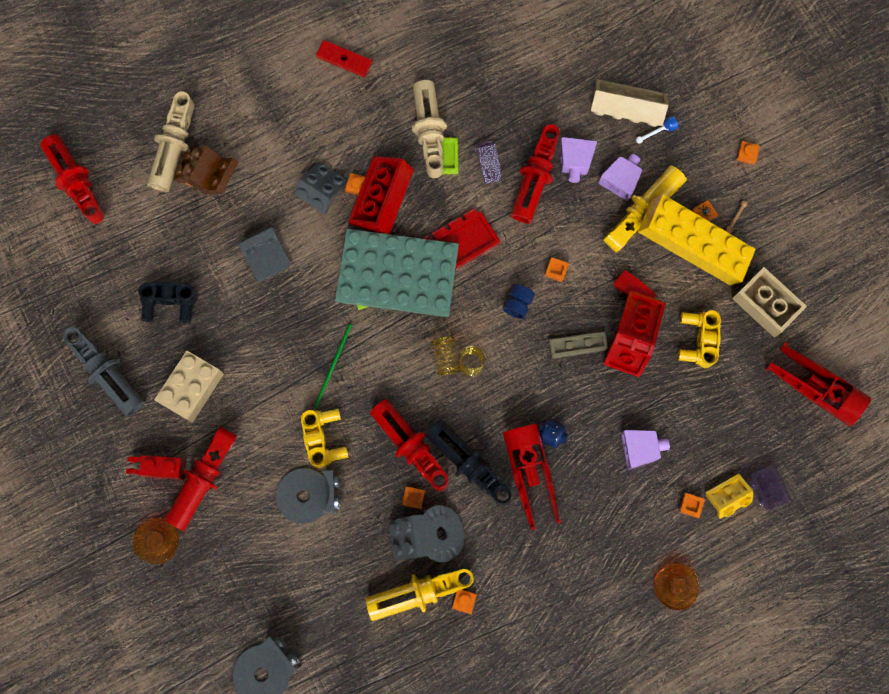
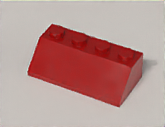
M373 156L349 218V224L368 232L390 234L414 171L404 159Z

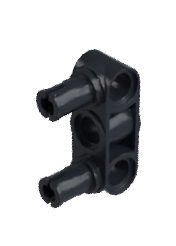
M146 282L140 285L138 293L142 304L141 320L143 322H153L154 306L156 304L180 305L179 321L181 323H191L192 307H194L197 301L198 294L190 284ZM153 290V293L146 297L147 291ZM191 291L189 297H183L185 292Z

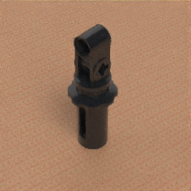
M442 419L438 420L427 431L425 436L457 467L458 470L455 476L459 477L464 474L468 478L467 481L469 483L475 482L499 506L508 505L511 501L512 492L497 474L488 468L490 463L480 457L483 450L478 449L474 451ZM443 434L468 458L466 461L441 438ZM500 491H505L508 494V498L501 501L497 498V494Z

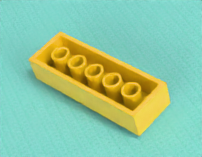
M663 194L651 200L638 230V233L728 285L743 282L755 252V248Z

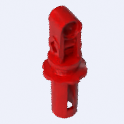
M555 125L545 126L534 155L528 159V166H523L519 170L524 178L510 215L511 218L518 222L526 224L532 222L545 184L553 182V178L549 173L553 169L551 161L560 133ZM552 133L555 137L548 138L546 134ZM531 181H536L537 183L528 208L522 207Z
M59 135L47 136L41 141L40 147L57 174L55 179L57 189L65 191L66 195L74 200L89 222L93 224L100 223L104 219V212L90 189L91 183L88 180L89 170L86 167L77 165ZM61 154L69 168L64 170L56 155Z
M388 399L377 404L371 410L370 415L398 448L395 457L404 456L409 466L414 464L418 472L429 482L433 489L436 491L445 490L449 484L448 476L437 460L428 452L430 447L422 441L425 433H415ZM387 415L409 439L408 441L404 442L385 419ZM442 476L445 482L443 485H436L434 479Z
M221 426L218 427L202 459L195 460V466L191 471H183V473L188 475L186 477L187 481L163 521L182 531L186 530L206 492L210 490V487L217 490L218 487L213 483L215 477L220 474L217 469L237 437L236 434ZM217 450L219 459L211 461L209 453Z

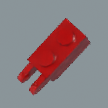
M141 455V457H128L127 459L130 463H140L139 470L133 468L126 469V474L139 475L146 478L184 480L185 473L183 471L186 468V460L182 458Z

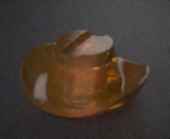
M154 518L144 522L137 528L133 536L135 553L140 559L150 564H163L169 561L178 548L179 535L177 529L163 521V518Z
M680 563L669 564L660 569L656 574L654 592L659 601L667 608L676 611L686 610L694 604L698 597L699 580L694 570L689 566Z

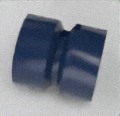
M513 284L509 292L510 298L506 299L502 310L515 318L525 319L528 312L527 305L531 304L535 293L525 286Z

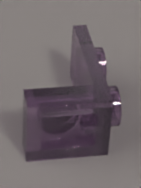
M489 141L474 145L475 153L479 156L484 183L488 184L502 180L496 144Z

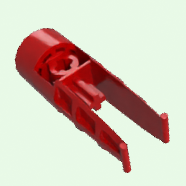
M785 342L779 350L813 374L811 378L805 383L773 363H770L765 370L772 371L783 382H786L798 393H801L811 400L812 403L847 426L851 427L866 410L872 398L835 373L822 367L819 363L787 346L788 343Z
M537 423L502 432L516 488L529 523V529L535 530V525L520 469L524 468L529 487L540 484L536 469L537 464H540L554 520L556 523H561L550 469ZM538 444L542 458L540 462H536L537 453L532 448L533 445ZM518 449V461L524 466L516 468L512 451ZM525 451L532 455V458H529V462L522 458L525 455Z

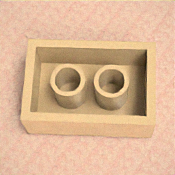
M765 267L732 298L774 338L782 333L807 307Z
M186 350L154 400L193 423L224 374L218 368Z

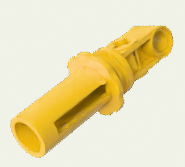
M670 165L642 196L633 195L631 197L634 204L626 209L627 214L602 240L615 253L621 250L639 229L651 200L662 194L670 198L687 181L685 175L679 169ZM628 223L630 224V230L625 229L627 227L626 224Z
M461 569L436 576L434 579L430 575H426L425 578L418 580L416 575L413 574L411 575L412 582L365 597L367 610L372 621L415 607H420L422 612H426V604L431 602L437 603L438 597L446 596L471 586L474 581V575L468 569ZM466 572L470 575V582L468 584H462L459 581L461 573ZM415 591L417 598L383 609L380 607L379 602Z

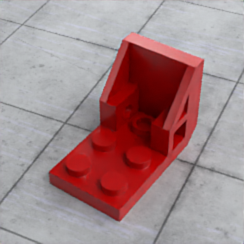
M630 290L620 323L615 331L603 365L640 378L654 350L666 303Z

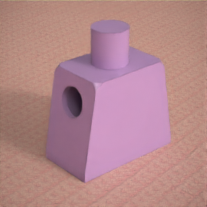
M561 138L559 147L561 171L569 173L570 182L577 183L580 181V175H587L597 141Z
M631 154L628 160L619 157L601 176L598 184L624 200L629 201L642 172V169L637 166L640 158L635 154Z
M625 430L621 433L627 470L661 459L660 451L670 449L668 438L658 440L656 431Z

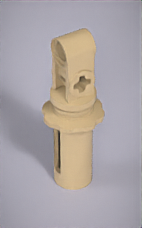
M421 80L413 85L417 121L412 126V131L418 136V142L423 147V156L428 176L438 178L443 173L441 142L444 140L443 132L447 128V124L443 119L439 118L434 82ZM424 99H428L431 117L425 118ZM432 165H437V166H439V167H437V168H432L431 166H432Z
M184 91L175 94L167 116L166 125L162 127V135H155L154 138L159 147L147 185L162 192H169L181 151L185 152L189 149V146L184 142L188 138L187 129L190 126L195 105L188 93ZM187 100L185 105H181L183 101Z

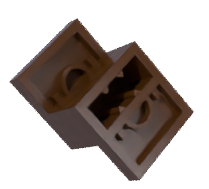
M207 146L192 147L185 151L184 159L176 168V175L173 180L178 183H188L205 195L222 194L238 161L234 158H223Z

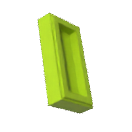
M444 138L441 142L443 154L442 174H458V138Z

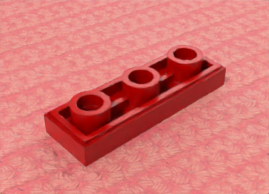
M323 40L316 53V58L364 78L373 63L369 58Z

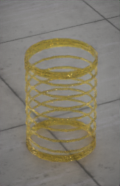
M452 336L440 337L431 341V344L434 347L441 345L451 346L455 344L449 343L455 339ZM433 347V348H432V349H438V350H442V349L452 350V349H455V347H454V348H446V347H442V348H434V347ZM443 351V353L453 354V353H456V351H455V352H446V351ZM456 353L455 356H447V355H443V356L453 358V357H457V354H458V353ZM444 359V360H446V361H452V362L458 361L457 359H456V360ZM445 363V364H447V365H453V366L458 365V363H457V364ZM460 365L459 367L436 368L441 369L437 371L438 375H450L461 370Z
M475 346L467 347L462 351L460 369L465 375L474 377L482 371L485 361L483 351ZM469 354L476 355L481 359L482 365L476 369H469L462 363V359Z

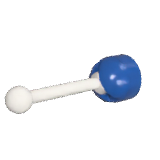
M673 115L667 117L662 127L642 137L638 136L636 142L640 144L644 139L662 130L671 132L678 129L679 126L676 118Z

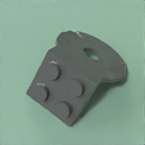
M300 468L289 472L280 481L276 491V502L280 512L290 521L300 524L314 522L323 515L338 514V509H341V497L337 496V489L341 488L340 477L333 470L322 471L324 475L308 468ZM302 489H307L310 492V499L305 503L297 499V494Z
M433 506L428 508L422 515L389 521L394 561L428 556L437 562H447L453 560L460 553L464 544L462 522L458 515L446 506ZM438 527L444 528L446 532L444 540H440L437 537L436 531Z
M270 636L261 645L253 646L239 656L233 669V683L238 694L284 693L290 676L301 667L299 664L301 660L294 652L290 653L286 648L288 644L281 636ZM259 667H264L268 671V678L263 682L255 678V671Z

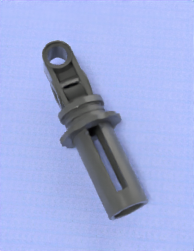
M70 327L65 330L63 334L64 341L84 364L83 370L91 375L88 378V383L90 385L98 383L126 417L139 411L144 406L145 401L118 371L117 368L120 361L118 359L110 360L107 353L100 352L97 346L79 329ZM78 333V339L72 342V335ZM108 375L112 377L129 399L127 401L122 398L106 377Z

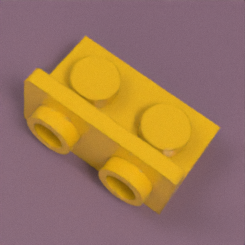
M737 474L707 491L706 497L715 507L717 516L721 519L731 516L740 507H747L753 500V490L741 475Z

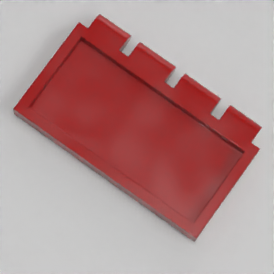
M474 208L463 214L465 221L459 216L447 223L449 230L442 226L431 233L434 238L432 240L459 244L455 270L499 245L501 242L482 212L477 213ZM427 235V236H425V237L422 238V239L431 240V238H430L429 235Z

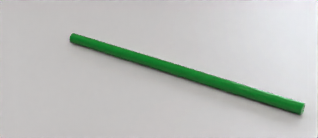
M348 324L346 332L343 336V339L340 343V346L337 350L335 358L332 362V365L329 369V372L326 376L324 384L321 388V391L318 395V398L313 408H318V405L321 401L323 393L332 375V372L340 356L342 348L351 330V324Z

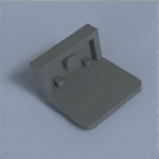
M318 163L299 179L295 195L325 215L330 209L333 198L346 187L348 180L326 165Z
M272 227L262 229L257 235L246 237L238 244L256 280L259 282L291 266Z

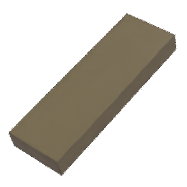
M605 331L548 340L551 359L608 351Z

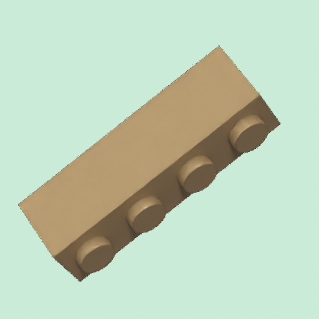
M599 79L596 80L591 104V111L594 114L600 116L607 114L615 119L626 118L634 123L645 122L653 127L663 126L668 109L667 93Z

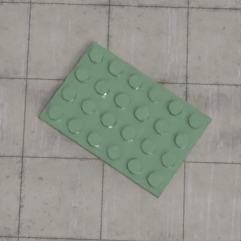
M347 229L335 302L449 317L459 244Z

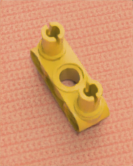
M713 310L699 312L698 314L682 312L680 324L697 325L699 328L696 351L679 349L678 360L694 362L702 368L711 367L717 362L719 357L721 340V318L719 313ZM706 317L713 320V325L707 323ZM704 354H708L711 357V362L704 359Z
M339 409L321 412V410H308L301 416L303 438L310 463L316 468L325 467L331 464L332 461L349 458L346 446L331 450L329 448L326 449V440L322 426L324 423L341 420ZM309 416L316 417V421L312 425L306 424ZM316 454H323V461L315 463L314 456Z

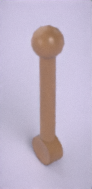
M741 201V206L731 224L725 228V231L729 234L733 232V226L744 207H747V201Z

